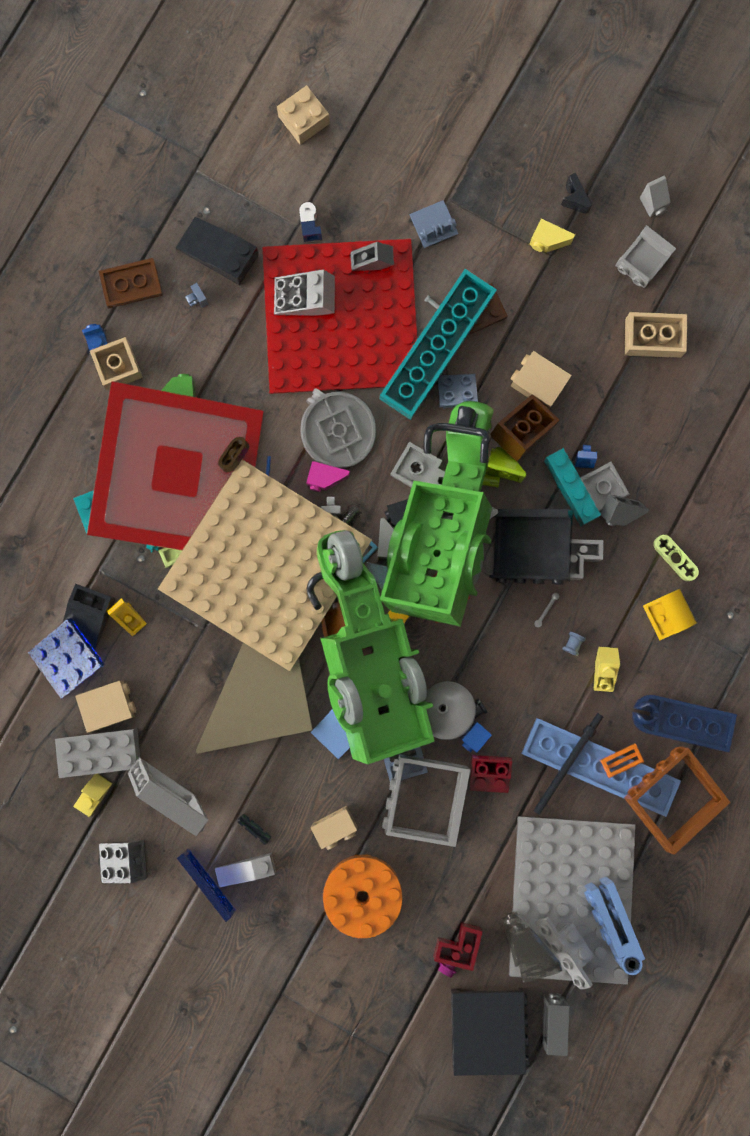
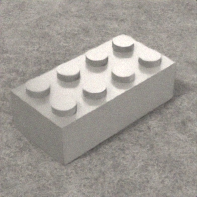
M138 729L55 739L59 778L130 770L140 758Z

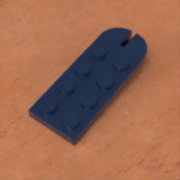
M645 695L639 698L633 707L634 709L650 712V716L632 712L633 723L641 732L724 752L730 751L737 714L656 695Z

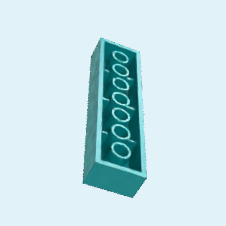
M464 269L380 394L379 399L411 420L495 296L497 289L467 269Z

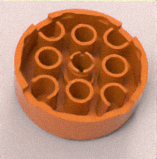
M354 855L342 860L332 869L325 883L323 905L326 915L335 928L348 936L371 938L380 935L393 925L401 910L402 889L397 874L385 861L371 855ZM366 891L369 896L366 900H360L357 897L358 892Z

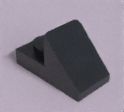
M573 173L569 175L566 182V189L571 195L563 198L561 205L584 214L589 213L592 205L577 174Z

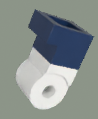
M310 202L303 203L300 207L304 242L322 240L321 226L315 227L316 208Z

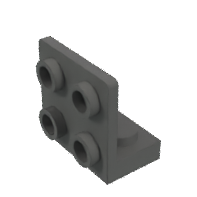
M144 840L99 844L102 883H134L147 879Z

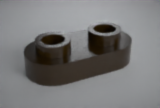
M243 437L234 438L219 458V467L227 473L234 471L248 452L249 443Z

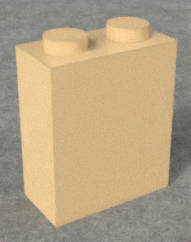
M533 351L530 356L526 354L521 364L523 367L521 370H516L512 375L511 380L513 382L511 387L526 397L533 394L544 406L550 409L572 375Z
M117 681L75 696L87 733L135 717L136 707L133 701L130 702L128 696L130 689L127 683L124 684V681Z

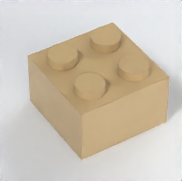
M307 85L277 106L278 117L300 145L330 124L329 113Z
M126 337L90 350L102 385L107 391L110 390L111 381L127 384L143 378L132 347Z
M345 806L314 822L311 830L321 849L326 847L329 850L338 845V840L344 838L346 841L355 836L358 826L348 807Z

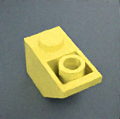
M598 648L595 661V691H614L620 667L618 648Z

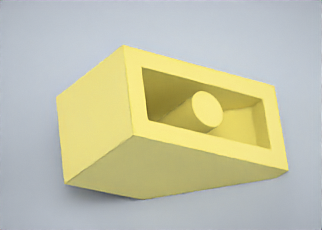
M541 219L529 245L536 251L547 253L570 245L575 234Z

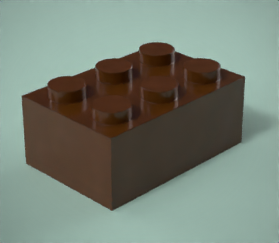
M532 394L495 426L491 436L517 462L545 438L560 420Z

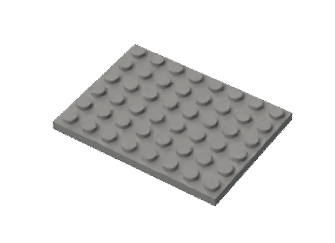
M518 816L509 976L572 981V977L562 966L559 957L553 952L549 942L541 934L536 924V921L548 917L558 932L568 923H573L595 956L582 968L591 982L628 984V974L615 961L610 946L603 940L599 931L602 927L595 921L592 914L594 907L588 903L584 892L587 891L585 885L592 882L598 887L601 885L599 879L608 877L614 882L631 923L635 824ZM602 896L605 905L609 904L608 900ZM610 915L613 925L619 937L622 935L621 931L618 927L616 919H614L613 916Z

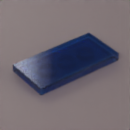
M187 849L177 857L178 861L224 921L227 922L233 916L236 909L193 853Z

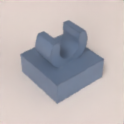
M195 283L190 286L193 293L186 296L189 305L192 307L199 302L202 308L207 306V299L198 284Z

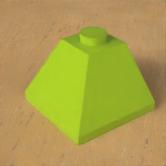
M496 447L491 449L485 474L500 476V478L521 483L526 476V472L519 463L503 448Z

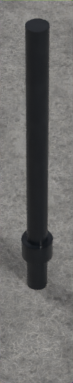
M599 713L595 715L589 725H586L583 730L584 734L533 811L538 815L541 814L590 737L593 738L597 732L596 728L604 718Z

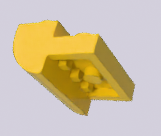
M680 589L643 605L659 640L697 624Z

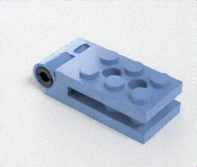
M603 877L599 879L601 885L598 887L592 882L585 885L587 890L584 892L588 903L594 907V910H592L593 917L602 927V929H599L600 934L607 945L610 946L615 961L627 974H638L642 969V960H645V957L614 882L608 877ZM602 896L608 900L609 904L605 905ZM610 915L613 916L614 919H616L618 927L621 931L622 935L619 937L613 925Z

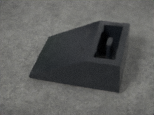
M75 583L67 603L58 639L95 652L109 618L107 611L114 605L116 599Z

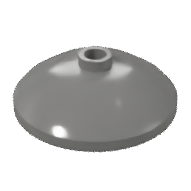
M449 681L437 683L427 690L425 701L433 704V707L426 709L433 736L442 740H452L465 734L472 726L476 715V705L471 693L464 686ZM445 705L446 710L441 712V707Z

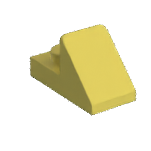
M95 774L81 790L83 793L73 807L91 817L113 783L101 775Z

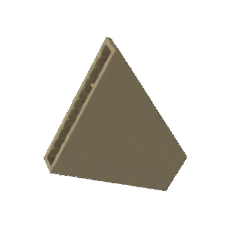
M243 643L198 744L197 754L312 731L313 728L299 658L291 671H288Z

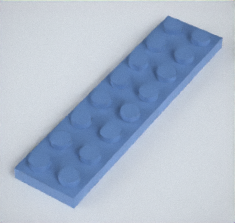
M536 718L521 754L560 770L581 737ZM588 740L567 774L624 798L631 787L638 785L644 775L655 769L640 763L608 778L600 759L615 752ZM620 755V756H618V757H616V758H614V759H612V760H610V761H608V762H606V763H607V765H608V764H610V763H612V762H615V761H617V760H619V759H621V758H623V757H625V756ZM629 759L617 766L610 768L609 770L610 772H612L635 760ZM665 774L637 800L642 807L666 817L681 780Z

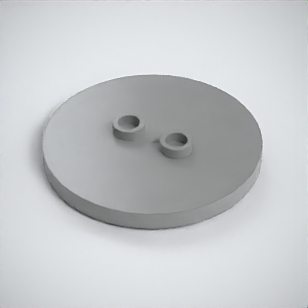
M331 392L318 397L307 407L300 426L301 439L308 454L318 463L337 468H347L362 461L371 451L376 438V423L371 410L360 398L346 392Z

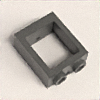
M549 993V996L544 995L542 1045L547 1055L568 1056L569 1005L561 994Z

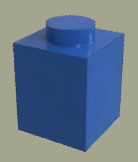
M475 722L461 738L464 742L462 746L470 753L473 750L477 753L492 735L478 722Z

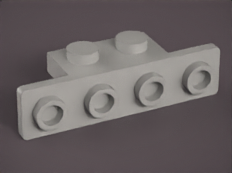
M546 917L536 921L539 931L545 936L551 949L559 957L562 966L572 977L573 983L579 989L590 988L593 984L582 968L595 956L574 924L568 923L558 932L550 918Z

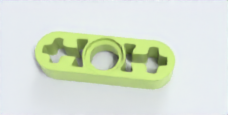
M661 535L654 540L655 550L681 579L692 581L697 578L699 574L697 566L669 536ZM659 540H661V541L666 540V541H667V543L665 544L666 547H667L668 549H671V548L673 547L674 550L670 551V552L666 555L665 552H667L668 550H667L665 547H662V548H661V547L659 546V545L661 544V542H660ZM673 553H678L681 556V561L677 564L671 560ZM686 561L687 564L684 566L686 569L691 568L693 570L691 572L693 576H686L685 573L687 571L684 567L679 569L678 566H681Z

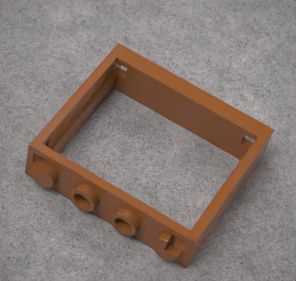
M685 747L674 748L666 760L660 761L656 765L655 770L644 775L642 781L638 785L631 787L628 790V794L624 797L664 850L674 855L731 803L690 749ZM683 759L712 796V799L667 840L637 800Z

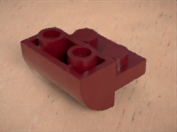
M472 755L469 790L508 793L512 757Z

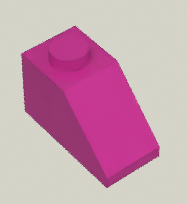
M312 461L306 484L312 491H326L349 478L350 472Z

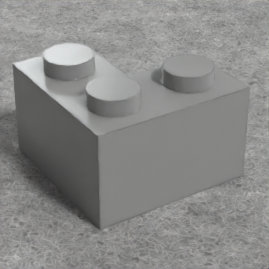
M572 539L570 580L583 579L584 561L600 562L603 560V540Z

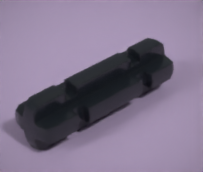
M242 814L238 818L237 823L242 827L245 826V829L255 838H259L261 843L266 845L270 841L271 835L263 832L264 829L253 820L250 821L247 815Z

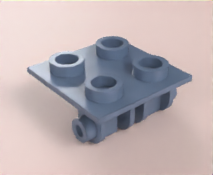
M444 200L409 214L424 248L458 234L455 227L457 226L455 219L451 218Z
M475 374L442 375L438 379L439 408H453V406L455 407L464 401L478 402Z

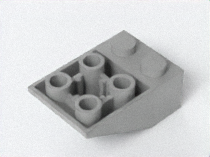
M325 270L275 277V315H324L334 313V275Z

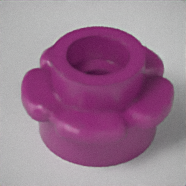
M439 963L438 971L452 978L454 973L457 974L454 970L455 966Z

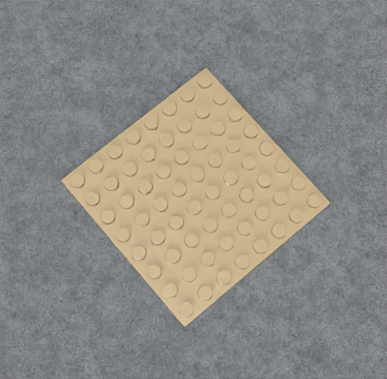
M241 460L158 590L283 668L291 671L337 597L336 593L324 579L320 580L314 587L315 594L322 605L319 610L314 609L307 595L306 587L308 581L315 574L321 572L317 558L319 540L324 535L335 531H351L360 544L363 556L372 539L244 460Z

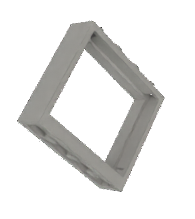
M399 754L398 759L394 760L393 771H396L395 778H391L389 790H392L391 798L388 797L386 802L388 815L383 818L382 828L385 829L386 835L456 847L470 774L469 767ZM404 763L458 772L447 835L393 826Z
M139 758L128 772L136 796L193 835L197 836L199 832L204 831L208 818L196 795L142 758Z

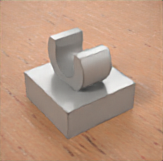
M327 497V506H321V509L333 516H341L340 506H335V497Z

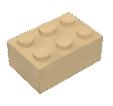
M630 312L626 317L625 355L681 358L686 353L687 314Z

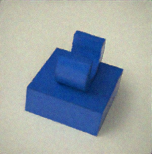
M583 445V450L577 452L575 467L594 468L597 461V452H591V445Z

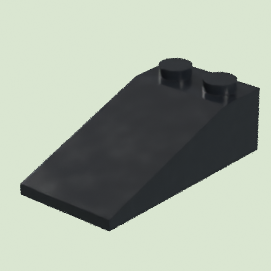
M194 217L176 246V249L239 286L259 255L257 247L197 217Z

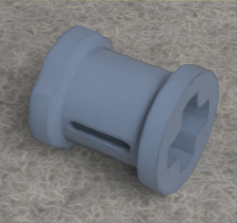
M570 632L569 640L562 650L578 656L579 648L586 638Z

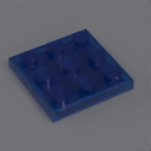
M72 618L64 621L28 652L61 699L69 695L105 665Z

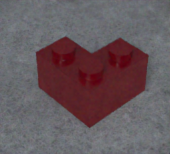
M462 922L457 942L438 937L433 955L434 961L473 971L483 932L481 927Z

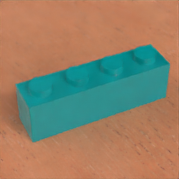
M564 448L546 457L544 463L580 527L598 518L601 514Z

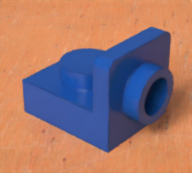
M90 324L86 326V329L82 330L89 350L108 344L104 329L100 324Z

